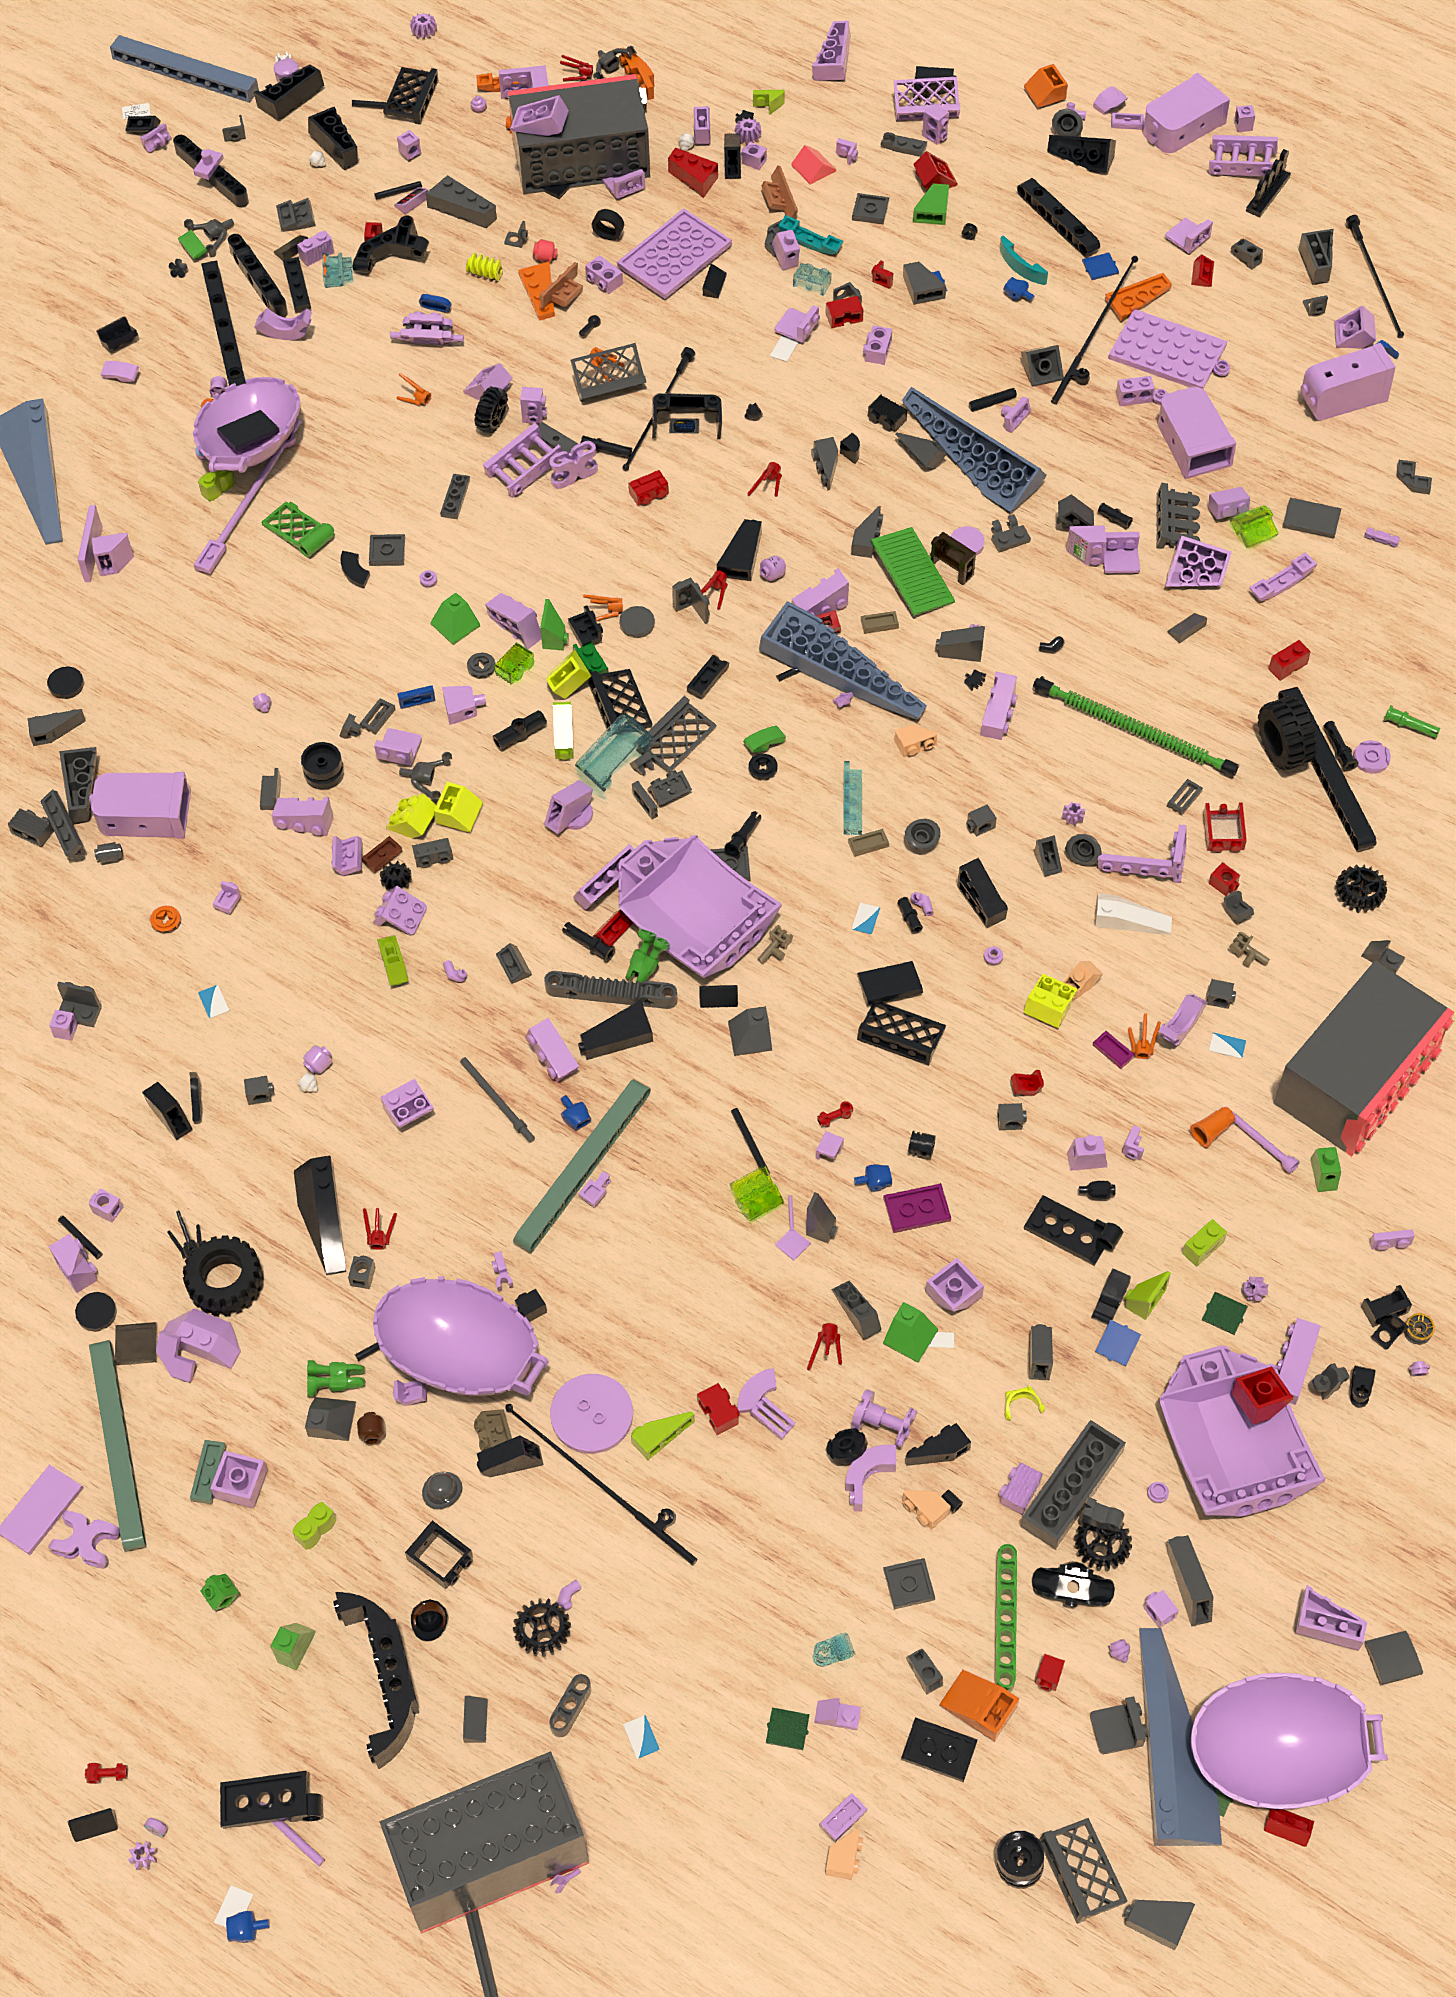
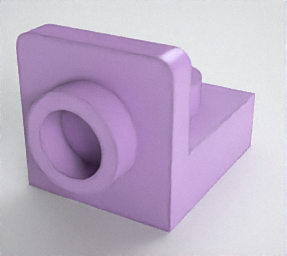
M838 138L836 154L848 157L847 164L851 165L858 156V150H856L857 143Z
M1134 1125L1124 1144L1122 1153L1131 1159L1141 1160L1144 1149L1138 1146L1142 1138L1139 1136L1141 1128Z

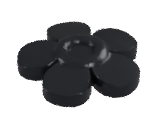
M178 258L175 259V263H169V268L172 270L170 272L171 276L176 277L178 275L181 278L184 277V271L188 269L187 264L182 263V260Z

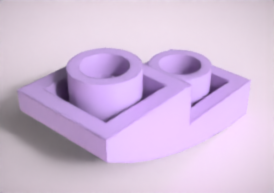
M105 361L100 375L104 379L117 378L120 382H134L139 367L126 362Z

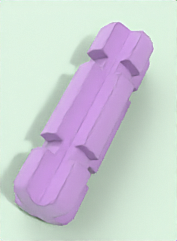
M1370 527L1365 533L1366 538H1374L1376 541L1385 544L1390 543L1391 546L1395 547L1398 546L1400 541L1398 536L1393 535L1392 537L1389 533L1379 530L1375 531V529Z

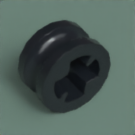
M967 223L964 225L961 234L965 239L973 240L978 229L974 224Z

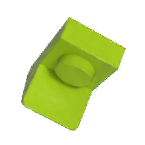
M785 89L753 90V107L769 106V115L785 104Z

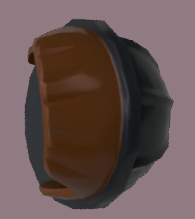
M431 1599L417 1604L411 1612V1626L415 1636L423 1641H433L440 1637L447 1624L448 1615L446 1608L440 1602Z

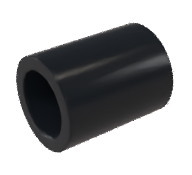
M949 1489L941 1496L951 1506L950 1511L953 1513L957 1512L963 1505V1502Z

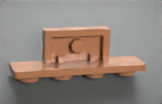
M777 165L771 175L772 182L763 181L761 187L771 209L782 210L785 215L794 218L797 215L798 209L782 168Z
M574 262L545 291L541 292L539 296L540 308L543 309L551 301L566 307L582 292L583 285L572 281L577 276L578 263Z

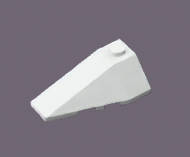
M1098 893L1095 927L1171 935V916L1117 895Z

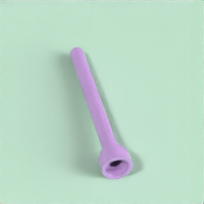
M1233 1112L1236 1118L1234 1123L1279 1159L1284 1166L1283 1169L1290 1174L1298 1167L1299 1160L1294 1156H1286Z

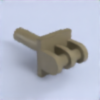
M779 925L772 931H769L772 942L758 958L763 964L771 954L782 960L785 953L777 948L778 945L786 950L787 945L793 939V935L787 934L785 929L781 930Z
M1239 932L1237 934L1238 938H1235L1233 940L1234 943L1230 944V950L1235 952L1238 958L1243 951L1247 952L1248 955L1243 961L1246 966H1250L1254 959L1267 965L1270 959L1249 945L1253 936L1249 937L1245 933Z

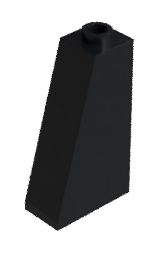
M744 519L719 559L717 571L724 572L729 579L752 581L762 534V521Z
M637 1001L580 1034L581 1042L578 1043L580 1053H584L586 1060L653 1042V1032L642 1001Z

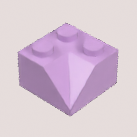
M68 1234L48 1246L58 1267L76 1293L97 1281L94 1274L97 1270L92 1262L87 1263L85 1260L87 1255L78 1238L74 1240Z
M956 1258L926 1281L925 1291L939 1306L951 1311H958L968 1308L983 1296L984 1285Z
M224 1451L210 1488L213 1497L254 1508L268 1470L264 1460Z

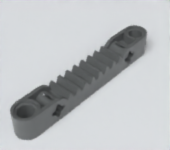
M550 971L544 977L545 990L552 997L632 1005L637 1001H642L644 1007L662 1009L674 1008L678 1002L677 988L671 983L644 981L642 983L637 981L634 983L632 980L626 982L625 979L618 981L616 978L612 981L610 978L606 980L602 977L596 979L594 976L588 978L587 975L583 977L577 973Z

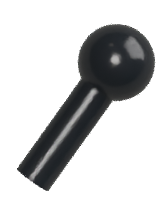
M597 315L590 316L588 323L579 331V335L583 337L592 328L600 326L601 319Z

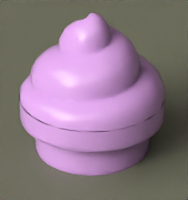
M475 96L471 101V108L477 113L483 112L487 106L486 100L481 96Z
M266 693L255 696L253 698L254 707L263 712H268L269 703L271 702L270 697Z
M1125 1639L1111 1643L1109 1645L1110 1655L1126 1663L1130 1653L1129 1643H1126Z

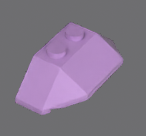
M195 1308L168 1321L163 1330L181 1337L179 1349L228 1369H232L241 1353L230 1322Z

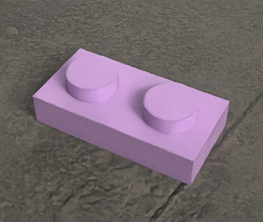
M1413 1229L1373 1233L1370 1240L1371 1249L1406 1248L1412 1244L1415 1237Z

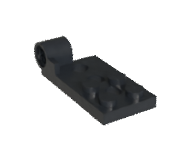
M1042 1195L1024 1225V1230L1093 1266L1096 1265L1104 1249L1109 1251L1115 1249L1124 1233L1114 1223H1104L1099 1219L1093 1221ZM1051 1217L1056 1220V1223L1050 1225L1045 1220ZM1071 1227L1074 1232L1067 1234L1063 1231V1228ZM1089 1236L1092 1241L1084 1243L1081 1237Z
M306 1770L220 1782V1827L223 1829L283 1820L290 1822H312L322 1819V1795L317 1793L307 1794ZM286 1791H290V1799L287 1802H282L281 1795ZM269 1794L270 1799L268 1803L260 1805L259 1800L261 1796ZM247 1797L248 1804L244 1808H239V1800Z

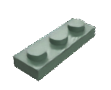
M204 1440L190 1495L191 1501L212 1504L213 1494L210 1488L226 1448L224 1442Z

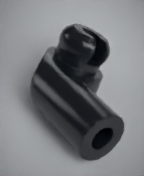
M1057 636L1050 643L1040 642L1039 651L1055 653L1063 647L1064 639L1061 636Z

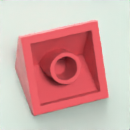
M806 145L803 146L791 163V166L809 185L836 172V168L818 150Z

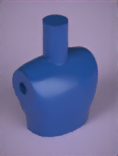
M1011 277L1003 288L1014 300L1023 296L1032 301L1035 295L1027 291L1029 284L1025 280Z
M567 1095L561 1098L562 1103L566 1107L561 1113L565 1123L574 1130H578L591 1122L592 1119L584 1102L573 1104Z
M868 1165L865 1168V1176L854 1177L855 1185L867 1183L871 1191H880L886 1186L892 1185L890 1168L888 1165Z
M243 1911L226 1917L227 1939L229 1942H253L256 1930L270 1927L269 1919L255 1921L252 1911Z

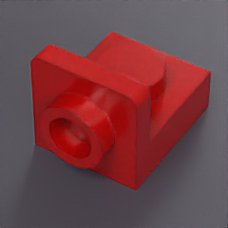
M366 222L364 241L383 233L382 223Z
M880 260L872 269V282L890 289L893 285L894 273L885 270L884 261Z

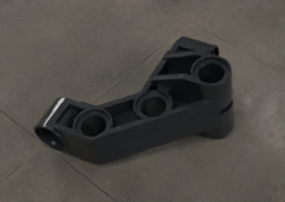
M405 215L400 218L397 226L360 245L353 260V271L369 274L375 262L389 254L417 258L424 257L429 241L422 236H418L413 218Z

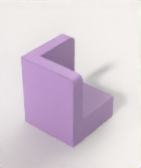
M825 1131L816 1149V1159L820 1160L822 1155L834 1159L836 1154L841 1153L843 1149L844 1138Z

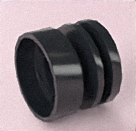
M1027 1831L1008 1833L1000 1841L997 1848V1871L1001 1879L1007 1885L1016 1889H1026L1035 1885L1040 1880L1044 1870V1848L1041 1841L1034 1834ZM1019 1860H1023L1022 1866H1018Z

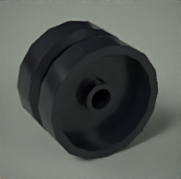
M316 742L309 745L303 751L301 765L304 778L310 786L317 789H329L336 786L342 780L344 767L341 753L336 746L327 742Z

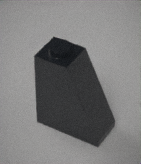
M916 66L915 79L957 77V75H954V68ZM947 82L944 86L951 91L954 82ZM931 83L928 87L935 92L939 86L936 83ZM920 84L914 85V89L918 93L923 88ZM941 88L937 94L941 95L947 92ZM925 89L921 95L924 98H929L932 94Z
M740 133L724 134L725 178H741Z
M159 1082L142 1091L149 1107L176 1140L193 1130L179 1102Z
M521 1435L477 1453V1467L481 1473L489 1477L544 1465L540 1446Z

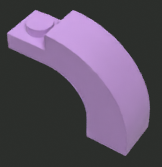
M267 308L258 315L254 328L275 339L296 340L305 335L307 327L311 323L312 311L305 309L297 317L284 318Z
M1193 993L1187 994L1173 1018L1168 1023L1162 1024L1159 1029L1160 1037L1176 1046L1179 1045L1194 1027L1208 1002Z
M896 1445L871 1447L861 1457L852 1462L846 1477L845 1491H850V1504H854V1511H862L863 1484L869 1476L878 1472L896 1471Z

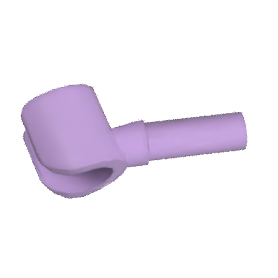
M577 1868L565 1876L556 1875L550 1886L553 1884L559 1885L555 1893H561L565 1884L581 1873L580 1869Z

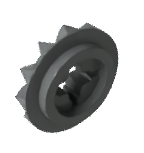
M476 653L468 659L467 669L471 675H476L478 678L480 676L486 677L487 674H492L493 670L496 669L495 659L488 653ZM479 662L484 665L483 669L479 666Z

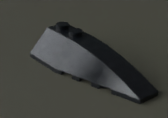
M331 1156L311 1158L294 1170L297 1205L326 1275L346 1272Z

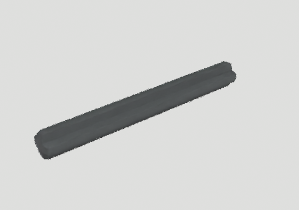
M478 1910L467 1913L465 1916L484 1996L498 1997Z

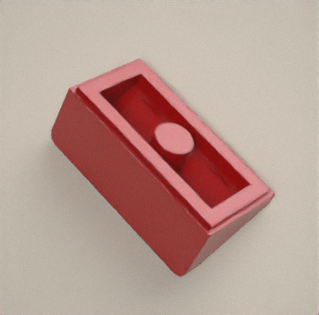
M1202 254L1194 260L1192 285L1212 286L1213 260Z
M620 909L597 930L593 937L601 938L603 943L612 946L633 922Z
M1270 1808L1264 1831L1306 1847L1311 1837L1314 1821L1284 1809Z

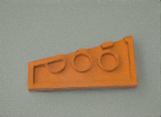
M549 262L518 270L519 277L539 321L554 317V302H549L542 309L540 308L539 300L541 292L545 291L551 284Z
M1164 273L1126 286L1118 290L1110 307L1122 321L1130 316L1134 310H1139L1171 289L1172 283ZM1114 291L1107 293L1105 295V300L1107 302L1110 300Z

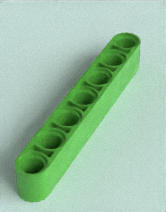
M1004 1544L998 1550L996 1566L995 1684L1012 1692L1016 1681L1017 1550L1011 1544ZM1007 1553L1010 1554L1012 1558L1006 1560L1002 1557V1555ZM1009 1574L1012 1579L1004 1580L1001 1575ZM1007 1594L1011 1596L1012 1599L1010 1601H1005L1001 1598V1596ZM1008 1615L1012 1620L1008 1622L1003 1621L1001 1616ZM1002 1636H1008L1010 1637L1011 1641L1006 1643L1003 1642L1000 1638ZM1008 1657L1011 1662L1005 1664L1001 1662L1000 1658ZM1008 1678L1011 1684L1004 1685L1000 1682V1679Z

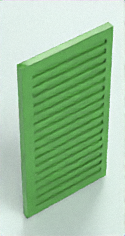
M913 527L871 539L870 542L913 616L955 603L954 597Z

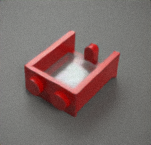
M1239 802L1237 810H1228L1227 804H1221L1219 810H1210L1209 803H1205L1203 815L1207 851L1220 852L1231 850L1238 852L1244 850L1247 838L1243 802Z

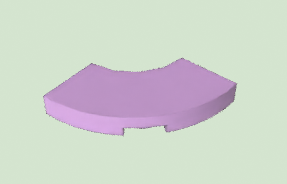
M774 1368L761 1371L746 1382L738 1398L737 1408L740 1413L751 1412L763 1396L768 1392L776 1390Z

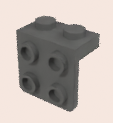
M690 577L673 585L672 598L674 610L678 612L692 605L705 624L708 623L710 616L708 605H710L708 597L702 594L699 584L695 583Z
M1134 1696L1125 1698L1123 1705L1091 1712L1090 1718L1101 1754L1114 1753L1144 1745L1146 1737H1148L1146 1725L1141 1723V1706L1139 1703H1136Z

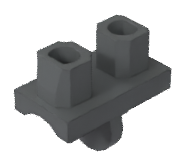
M1333 1363L1322 1374L1316 1375L1312 1380V1384L1316 1391L1322 1393L1321 1397L1324 1400L1328 1399L1335 1391H1338L1340 1385L1350 1377L1345 1367L1337 1368L1336 1364Z

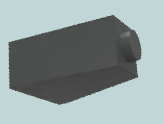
M921 262L903 264V278L913 305L945 299L946 285Z
M985 626L941 632L940 639L936 640L935 647L936 650H939L938 657L981 662Z
M1038 1324L1031 1326L1029 1379L1049 1381L1053 1366L1052 1327Z
M1136 1900L1134 1906L1128 1905L1124 1917L1127 1918L1125 1926L1175 1951L1195 1904L1178 1901Z

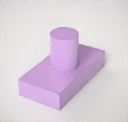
M206 149L201 152L202 159L193 172L195 176L209 180L224 157L223 153Z
M1022 397L1014 407L1003 406L1001 414L1005 416L1006 431L1013 432L1031 412L1029 398Z
M851 1793L820 1823V1826L836 1842L868 1809Z

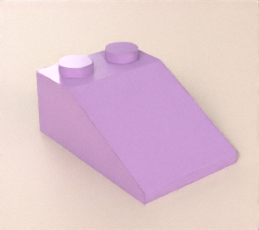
M560 95L523 105L517 108L510 129L514 132L544 136L556 135L562 132L569 110Z

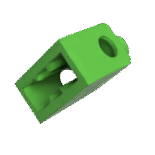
M1336 1147L1318 1148L1310 1158L1317 1192L1337 1191L1341 1176Z

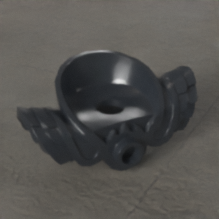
M1077 1561L1060 1564L1058 1568H1037L1032 1577L1034 1592L1045 1597L1065 1600V1605L1078 1607V1603L1107 1606L1114 1597L1115 1587L1111 1579L1093 1574L1094 1570ZM1075 1580L1079 1583L1080 1589L1077 1593L1068 1591L1067 1584L1069 1581Z

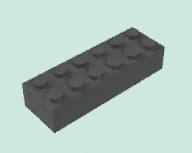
M1090 1420L1023 1515L1020 1526L1057 1549L1086 1507L1088 1497L1092 1498L1123 1453L1126 1442Z

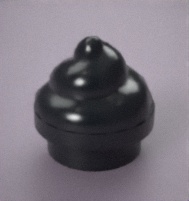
M756 402L748 405L745 418L756 420L763 414Z

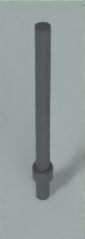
M466 1057L462 1058L460 1063L514 1124L515 1130L521 1133L528 1142H532L535 1137L528 1130L527 1124L515 1115Z

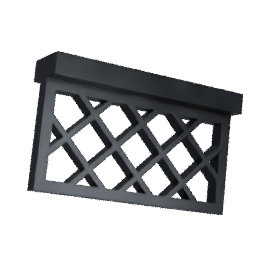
M401 67L383 113L413 119L415 124L421 125L439 81L437 69L431 68L430 72ZM404 73L411 74V76L406 78L403 75ZM421 76L426 77V79L421 81L418 78ZM415 79L416 83L411 85L408 83ZM405 83L407 87H404L402 89L398 87ZM420 86L422 88L419 91H414V88ZM409 90L412 92L407 96H405L404 92H407ZM397 95L402 96V98H399L397 100H395L394 97ZM416 97V101L412 103L409 101V99ZM406 101L407 105L402 107L399 105V103ZM395 105L397 107V109L395 110L389 109L390 107H393ZM410 108L413 110L412 113L405 112V110Z
M630 669L598 674L597 671L590 672L591 677L588 680V684L610 739L616 738L618 733L652 727L653 723ZM627 675L629 680L626 683L620 680L619 677ZM609 679L613 682L609 686L603 683L602 680ZM615 683L624 687L622 691L613 688ZM626 689L634 691V695L630 696L624 692ZM613 692L618 696L616 699L608 696V693ZM623 697L629 700V702L626 705L619 702V699ZM632 702L640 706L639 710L630 707ZM615 705L624 709L622 713L613 709ZM626 711L635 714L633 719L624 715ZM639 716L644 718L646 722L640 723L636 721V718ZM622 719L628 722L629 725L621 727L619 721Z
M879 1002L872 1004L863 1023L861 1022L857 1040L929 1066L946 1029V1025ZM876 1007L883 1009L885 1013L877 1015L875 1012ZM900 1015L903 1019L895 1021L892 1016ZM888 1017L891 1023L882 1025L880 1019ZM876 1021L878 1027L870 1026L868 1023ZM917 1021L921 1026L913 1028L910 1022ZM906 1024L909 1029L900 1031L898 1026ZM894 1027L896 1033L887 1032L886 1029ZM936 1028L939 1029V1032L931 1034L928 1029ZM924 1030L927 1036L919 1038L916 1032ZM912 1034L914 1040L904 1038V1036ZM930 1040L932 1047L923 1045L921 1042Z

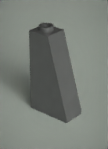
M1176 1536L1169 1539L1167 1553L1191 1627L1212 1622L1214 1596L1189 1536Z

